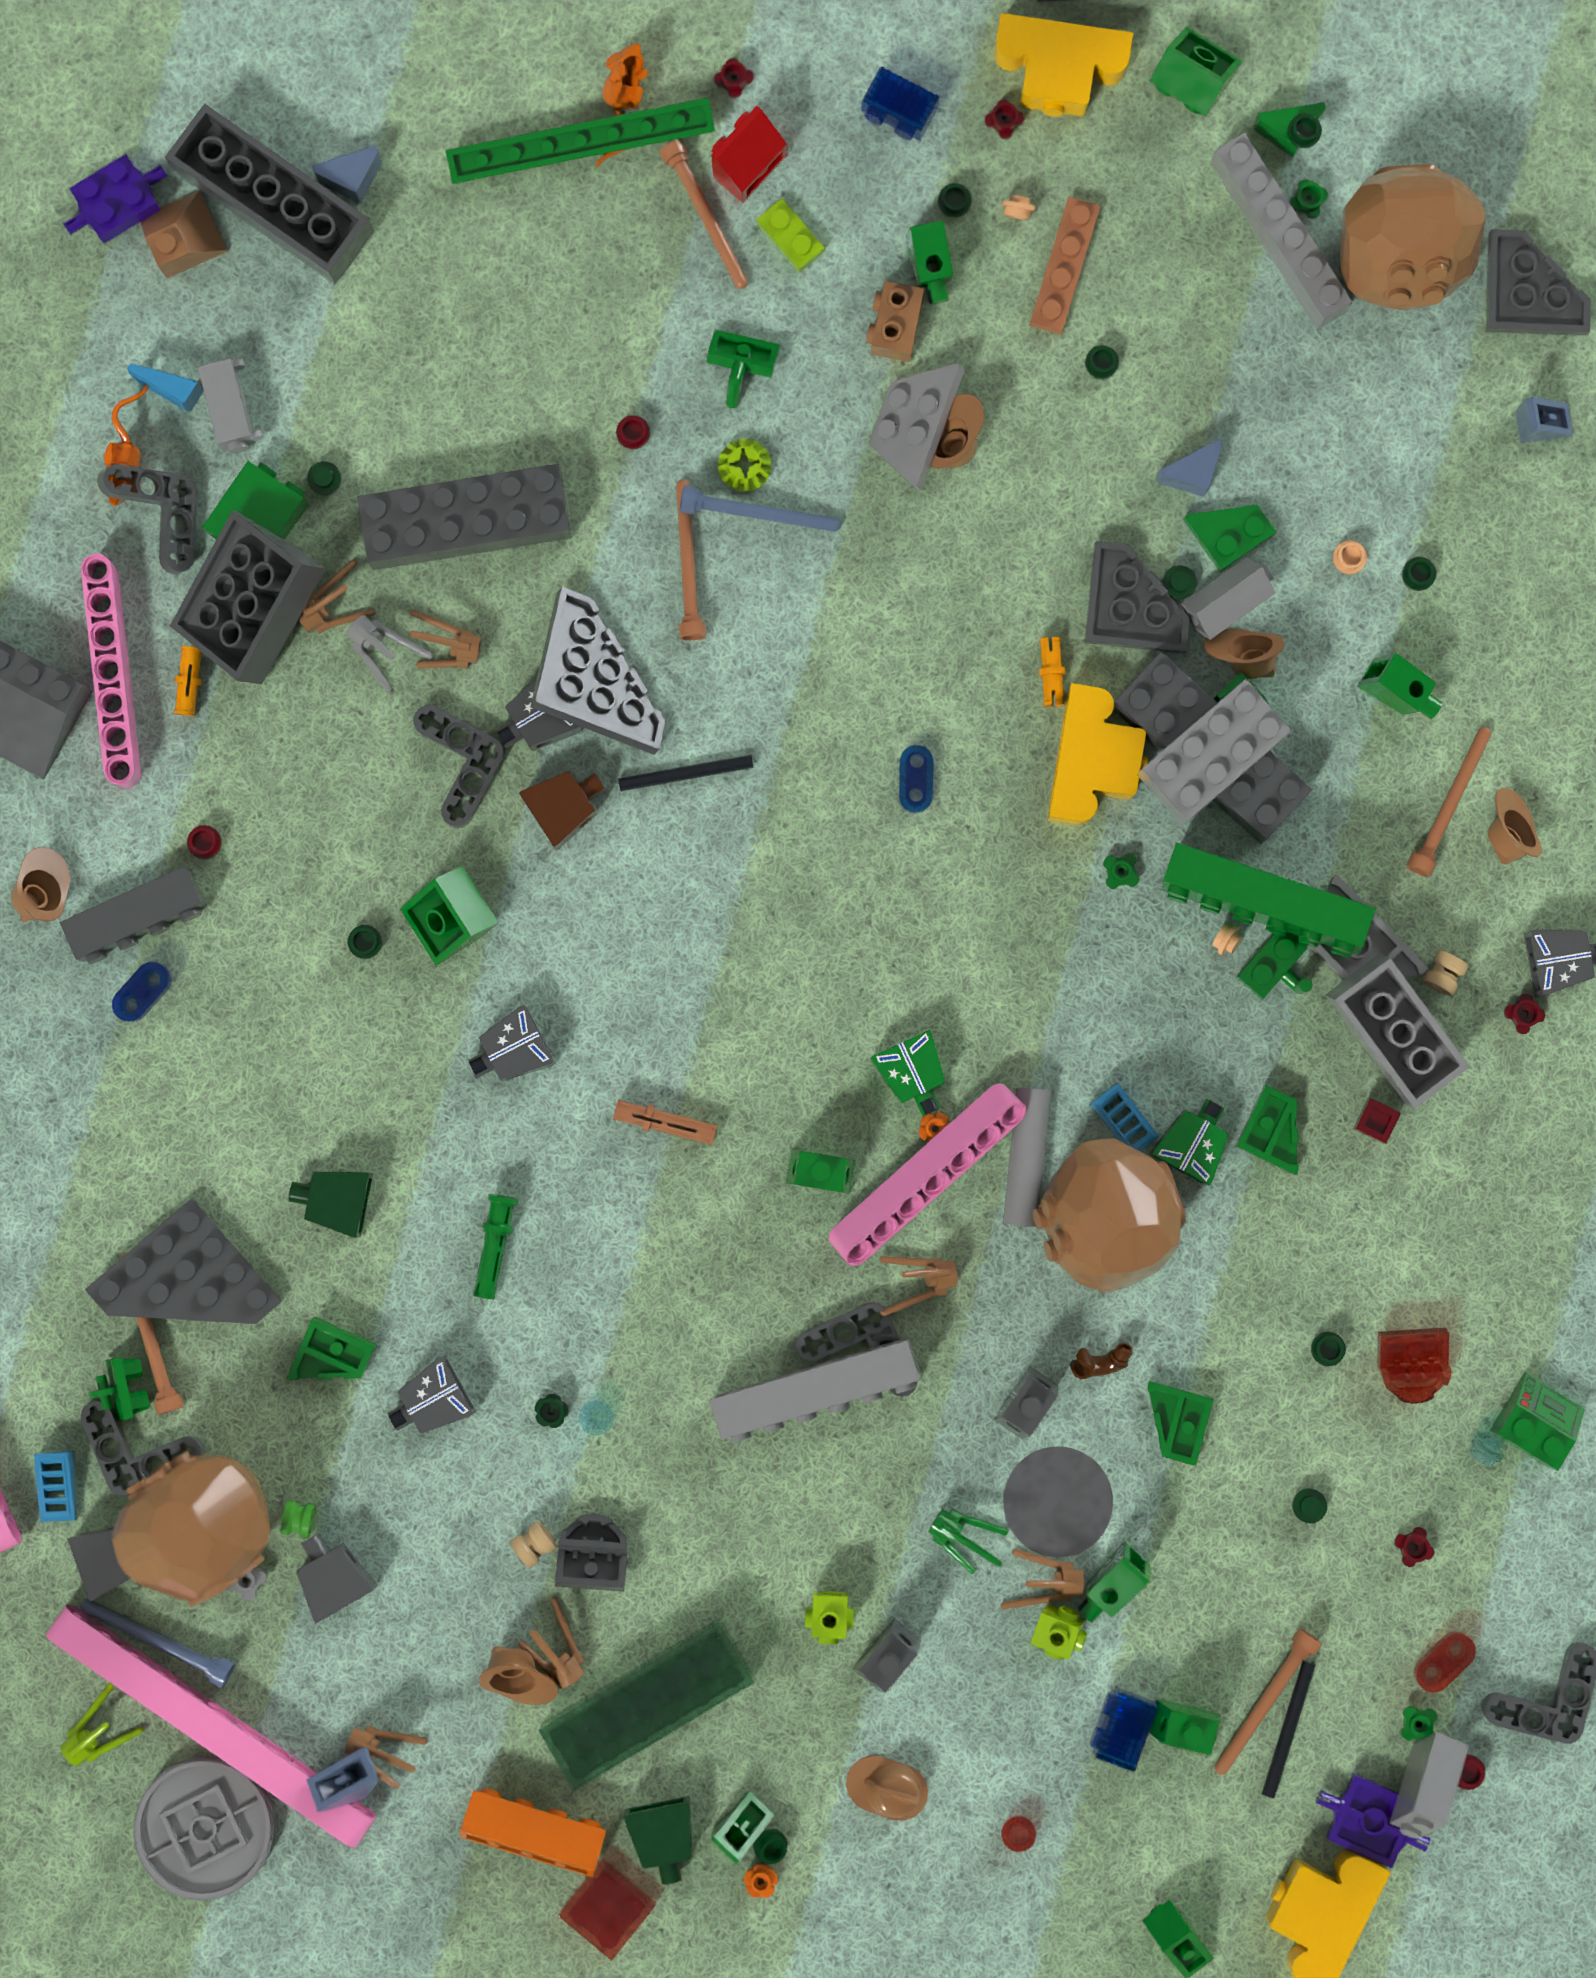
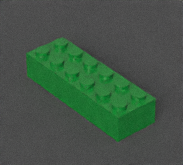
M1177 842L1163 879V891L1168 893L1167 898L1186 904L1189 899L1200 903V909L1209 913L1219 915L1220 910L1233 914L1232 919L1242 924L1252 925L1253 921L1266 925L1265 930L1270 933L1285 936V933L1288 932L1299 936L1298 941L1303 944L1318 947V944L1321 943L1332 947V953L1345 958H1351L1352 954L1357 956L1360 954L1376 910L1375 907Z

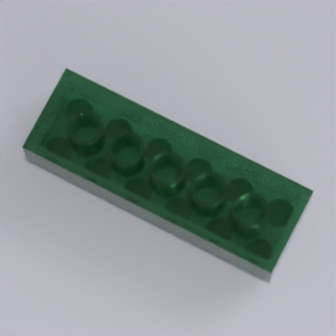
M718 1617L541 1723L538 1731L572 1790L575 1791L752 1685L755 1681V1676L721 1617Z

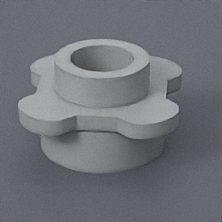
M255 1567L227 1589L230 1591L235 1590L242 1595L243 1600L251 1601L256 1597V1590L260 1584L266 1582L267 1575L265 1571L258 1570ZM244 1577L249 1578L248 1583L243 1582Z

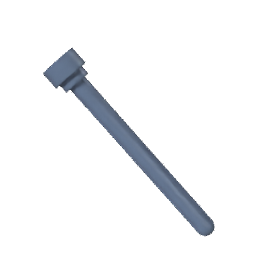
M684 485L682 490L680 513L693 515L694 511L701 512V509L833 532L838 531L841 527V522L837 518L703 496V492H699L696 487Z
M86 1599L80 1605L82 1612L206 1672L205 1676L210 1678L209 1682L220 1688L226 1685L235 1667L234 1662L224 1657L221 1659L216 1657L210 1659L94 1601Z

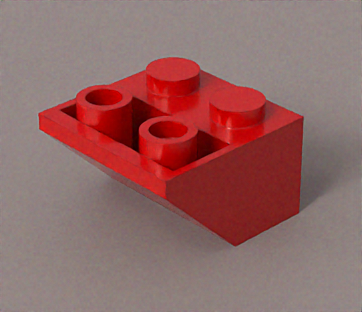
M758 106L750 113L745 111L737 119L734 125L736 129L727 138L722 136L711 150L713 178L742 203L749 198L787 156L786 141Z

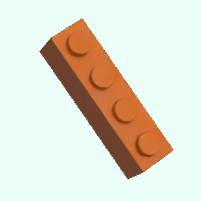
M482 1788L481 1792L473 1790L460 1829V1838L593 1878L607 1831L600 1828V1823L586 1818H581L580 1822L567 1818V1813L554 1808H548L547 1812L534 1808V1803L521 1798H515L514 1802L501 1798V1793L492 1789Z

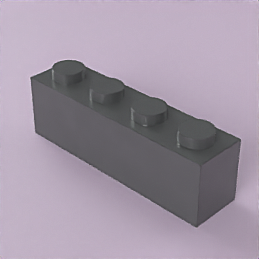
M183 866L59 923L75 959L93 964L108 957L106 952L119 947L120 950H124L138 944L137 938L147 933H150L151 936H156L169 930V923L180 918L182 922L197 918L201 915L200 909L207 907V903L192 869Z

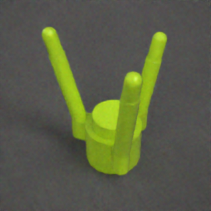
M110 1682L76 1726L67 1732L69 1739L60 1746L65 1759L75 1767H78L85 1760L91 1763L101 1754L144 1732V1728L140 1726L95 1748L98 1746L96 1738L108 1729L110 1724L104 1722L92 1732L86 1729L81 1731L115 1687Z

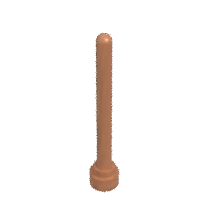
M682 139L666 144L659 151L665 165H669L671 169L676 170L735 286L738 289L746 288L748 280L687 164L689 161L687 157L689 151Z
M679 480L676 484L685 615L681 618L682 623L678 625L679 639L684 641L701 640L706 638V626L702 622V617L698 616L691 514L679 512L683 486H689V483L686 480Z
M1482 727L1478 730L1422 848H1418L1416 853H1411L1406 864V868L1423 877H1431L1437 865L1434 862L1436 859L1434 853L1491 737V730L1489 728Z
M136 1317L158 1393L155 1394L157 1401H154L157 1415L183 1408L184 1404L181 1394H177L176 1389L171 1388L152 1319Z
M1298 1628L1292 1637L1294 1641L1291 1645L1292 1652L1215 1764V1771L1218 1774L1224 1775L1228 1772L1303 1659H1308L1311 1654L1315 1656L1322 1643L1305 1630Z

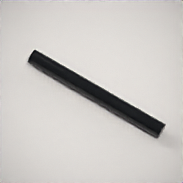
M752 755L618 778L621 792L754 768Z
M1305 1660L1301 1663L1262 1790L1264 1796L1275 1798L1316 1666L1314 1663Z

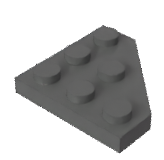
M1491 229L1488 233L1486 332L1587 336L1590 332L1591 299L1582 289L1579 291L1566 278L1567 274L1549 255L1546 257L1533 243L1534 239L1525 230Z
M1095 541L1084 643L1185 654L1187 652L1190 617L1182 608H1179L1169 596L1166 588L1152 571L1145 567L1129 544Z

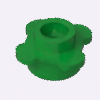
M1303 179L1298 183V191L1294 197H1291L1289 203L1294 210L1305 212L1309 218H1317L1321 212L1320 206L1322 202L1328 199V191L1315 182ZM1310 196L1312 201L1308 202L1306 197Z
M1128 853L1120 858H1114L1113 856L1105 858L1103 866L1107 869V887L1116 889L1118 886L1128 885L1134 887L1138 884L1139 876L1135 873L1137 859L1133 854ZM1120 868L1124 869V874L1122 875L1118 873Z
M1408 1706L1403 1710L1404 1727L1401 1729V1736L1405 1740H1422L1434 1733V1722L1438 1716L1433 1709L1428 1708L1424 1711ZM1422 1722V1726L1417 1728L1416 1723Z

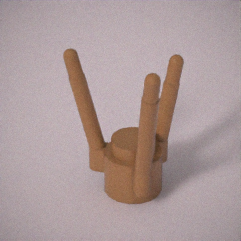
M351 560L311 595L299 617V621L307 632L316 628L320 634L329 628L353 622L362 615L368 617L376 613L375 609H368L332 620H325V618L330 616L325 606L347 591L348 587L342 585L324 598H320L357 565L356 560Z
M413 609L410 610L411 616L457 635L450 639L411 631L410 636L413 638L451 646L450 656L456 657V659L419 661L416 663L418 668L461 667L468 669L469 663L477 664L481 637L474 636L472 631L462 630Z
M881 1256L879 1258L881 1263L924 1266L925 1269L903 1271L902 1277H924L927 1287H933L932 1290L882 1309L880 1311L882 1316L895 1313L935 1296L947 1295V1288L957 1286V1269L953 1260L941 1261V1258L920 1259Z
M1018 1549L1012 1550L1014 1556L1059 1569L1060 1572H1054L1053 1580H1028L1025 1582L1026 1587L1053 1588L1055 1594L1001 1603L1002 1609L1055 1601H1071L1072 1597H1082L1084 1573L1083 1570L1073 1569V1563L1059 1562Z
M552 1597L551 1603L571 1655L569 1656L565 1651L556 1656L534 1629L530 1631V1635L551 1662L548 1664L524 1641H519L518 1646L528 1651L533 1657L534 1662L564 1689L583 1676L585 1671L580 1664L585 1660L576 1647L557 1597Z
M367 1726L365 1731L357 1727L352 1731L345 1747V1754L351 1755L359 1749L367 1747L372 1760L377 1757L411 1773L416 1771V1767L379 1750L380 1741L376 1740V1738L422 1745L427 1744V1739L424 1737L378 1730L371 1726ZM374 1765L379 1779L394 1789L400 1787L398 1782Z

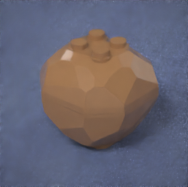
M1432 164L1388 166L1377 170L1373 176L1366 179L1343 209L1340 272L1347 287L1355 296L1365 302L1397 310H1413L1440 303L1472 277L1477 268L1486 220L1484 208L1479 198L1460 179L1440 171L1437 166Z
M1095 1139L1083 1142L1052 1176L1041 1204H1039L1037 1209L1033 1210V1219L1036 1227L1044 1229L1049 1241L1044 1242V1252L1048 1261H1055L1079 1284L1101 1292H1112L1126 1288L1159 1271L1179 1247L1180 1230L1186 1222L1185 1210L1167 1163L1164 1161L1156 1162L1150 1156L1118 1139Z
M186 1451L173 1460L158 1466L151 1471L152 1474L150 1476L140 1479L126 1489L129 1494L127 1496L129 1502L120 1511L112 1532V1542L118 1563L123 1571L142 1586L179 1600L188 1601L190 1606H194L221 1593L264 1561L262 1553L268 1544L270 1531L268 1507L260 1483L253 1472L231 1457L207 1454L190 1456Z

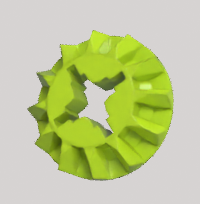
M741 437L734 442H728L727 446L720 453L718 472L722 481L729 488L739 492H751L760 488L768 480L771 473V459L767 449L756 440ZM742 452H745L748 461H754V465L749 466L748 478H744L741 467L731 466L740 462Z

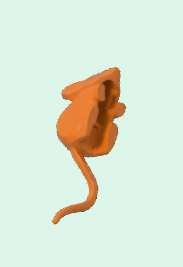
M638 43L631 44L620 52L613 53L605 63V66L611 72L605 80L602 94L604 101L613 108L615 116L622 115V109H636L642 98L643 88L639 85L641 80L646 78L648 71L643 68L644 59ZM624 150L604 154L598 159L596 167H599L605 159Z
M145 385L141 392L121 400L115 405L111 419L121 438V443L110 442L104 454L106 468L113 464L140 468L141 451L137 446L131 444L126 430L118 420V412L124 405L142 397L148 390V385ZM115 474L108 477L115 487L121 484L130 485L131 479L127 481L117 480ZM108 497L112 506H117L125 501L124 499Z

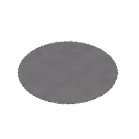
M1048 1447L1029 1454L1013 1469L1004 1490V1513L1011 1531L1027 1548L1045 1556L1068 1557L1087 1550L1103 1535L1112 1515L1113 1494L1105 1472L1091 1457L1081 1451L1068 1447Z

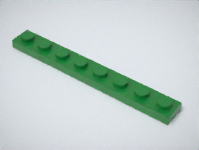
M709 97L448 149L445 152L452 184L711 133L715 132Z

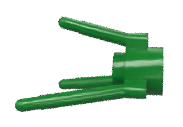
M954 1508L949 1513L941 1509L928 1533L935 1536L933 1539L935 1543L942 1546L971 1574L975 1573V1568L949 1542L954 1544L957 1540L997 1567L1002 1566L1001 1560L960 1534L964 1526L958 1522L960 1521L1001 1535H1007V1529L964 1515Z

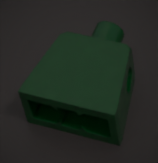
M313 1172L310 1185L292 1182L288 1201L306 1205L305 1220L350 1237L358 1238L362 1235L373 1173Z
M690 1796L625 1809L623 1815L624 1822L642 1868L658 1867L662 1885L680 1882L682 1876L679 1862L690 1860L692 1856Z

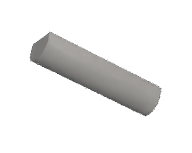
M1016 1088V1097L1025 1105L1026 1114L1022 1121L1012 1129L1003 1224L1036 1227L1033 1219V1210L1037 1209L1040 1204L1051 1091Z

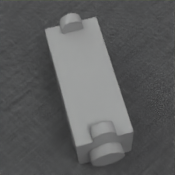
M231 358L198 366L217 444L223 452L228 451L231 454H236L248 450V445L255 444L257 440L262 439L263 434L261 430L253 431L238 375V370L245 368L244 361L242 359L232 361Z
M1246 557L1181 605L1185 613L1190 617V622L1195 630L1211 640L1276 593L1270 583L1273 576L1263 563L1257 564Z

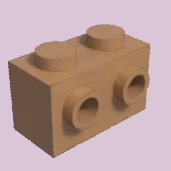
M884 281L883 291H876L872 311L878 312L876 324L869 323L866 343L872 344L871 355L905 362L911 361L924 288Z

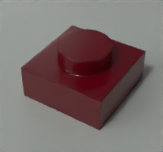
M1368 1098L1353 1129L1383 1144H1387L1401 1113L1372 1098Z

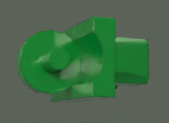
M121 1357L105 1360L111 1387H108L106 1374L96 1376L98 1390L89 1392L90 1399L100 1397L102 1410L113 1408L110 1397L112 1394L118 1421L134 1418L133 1414L150 1408L146 1390L129 1393L126 1381L143 1376L141 1360H122Z

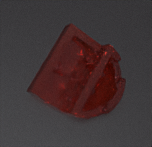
M1446 1327L1378 1332L1377 1364L1387 1390L1396 1395L1402 1402L1418 1404L1434 1399V1393L1440 1390L1443 1385L1447 1386L1449 1384L1452 1370L1449 1366V1332Z

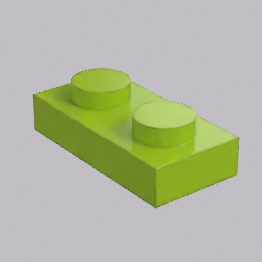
M782 198L756 219L759 227L799 273L825 252V247Z

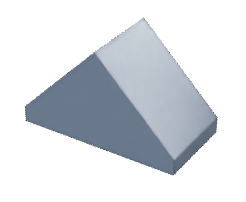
M375 145L312 165V168L320 184L361 204L382 164V159Z
M1530 397L1516 410L1520 443L1573 436L1568 403Z
M1218 439L1160 469L1156 480L1159 484L1205 497L1220 454L1221 441Z
M363 1747L306 1780L317 1811L324 1812L366 1799L379 1781L367 1747Z

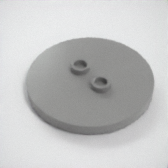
M217 1757L191 1758L166 1769L146 1789L137 1807L134 1820L135 1846L145 1870L156 1883L167 1891L193 1900L221 1898L236 1892L250 1882L268 1858L275 1832L274 1812L265 1789Z

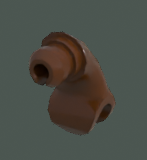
M1119 1343L1115 1349L1103 1356H1092L1086 1348H1081L1076 1354L1077 1360L1070 1362L1072 1373L1079 1379H1087L1118 1372L1128 1366L1129 1358L1133 1354L1132 1347L1127 1343Z

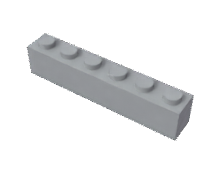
M1243 133L1216 149L1211 165L1316 330L1345 314L1352 303L1351 298L1246 134Z
M908 1337L713 1396L709 1401L721 1440L731 1438V1442L734 1443L752 1437L750 1431L763 1428L764 1433L772 1432L783 1428V1421L796 1418L797 1423L816 1418V1411L829 1408L830 1413H835L849 1408V1402L862 1398L863 1403H868L883 1398L882 1392L895 1388L896 1393H901L916 1388L915 1382L921 1379V1373L910 1338Z

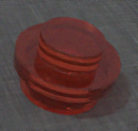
M1013 1816L1003 1824L1001 1837L1008 1849L1015 1852H1023L1034 1844L1036 1830L1028 1818Z

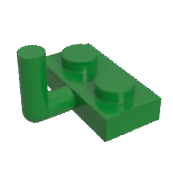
M714 330L706 363L731 368L726 396V405L729 408H737L739 406L741 384L745 372L772 378L779 355L780 344Z
M1286 932L1285 936L1273 934L1236 978L1261 1000L1265 998L1280 979L1297 994L1306 993L1312 989V981L1308 978L1300 979L1290 968L1308 948L1291 933Z

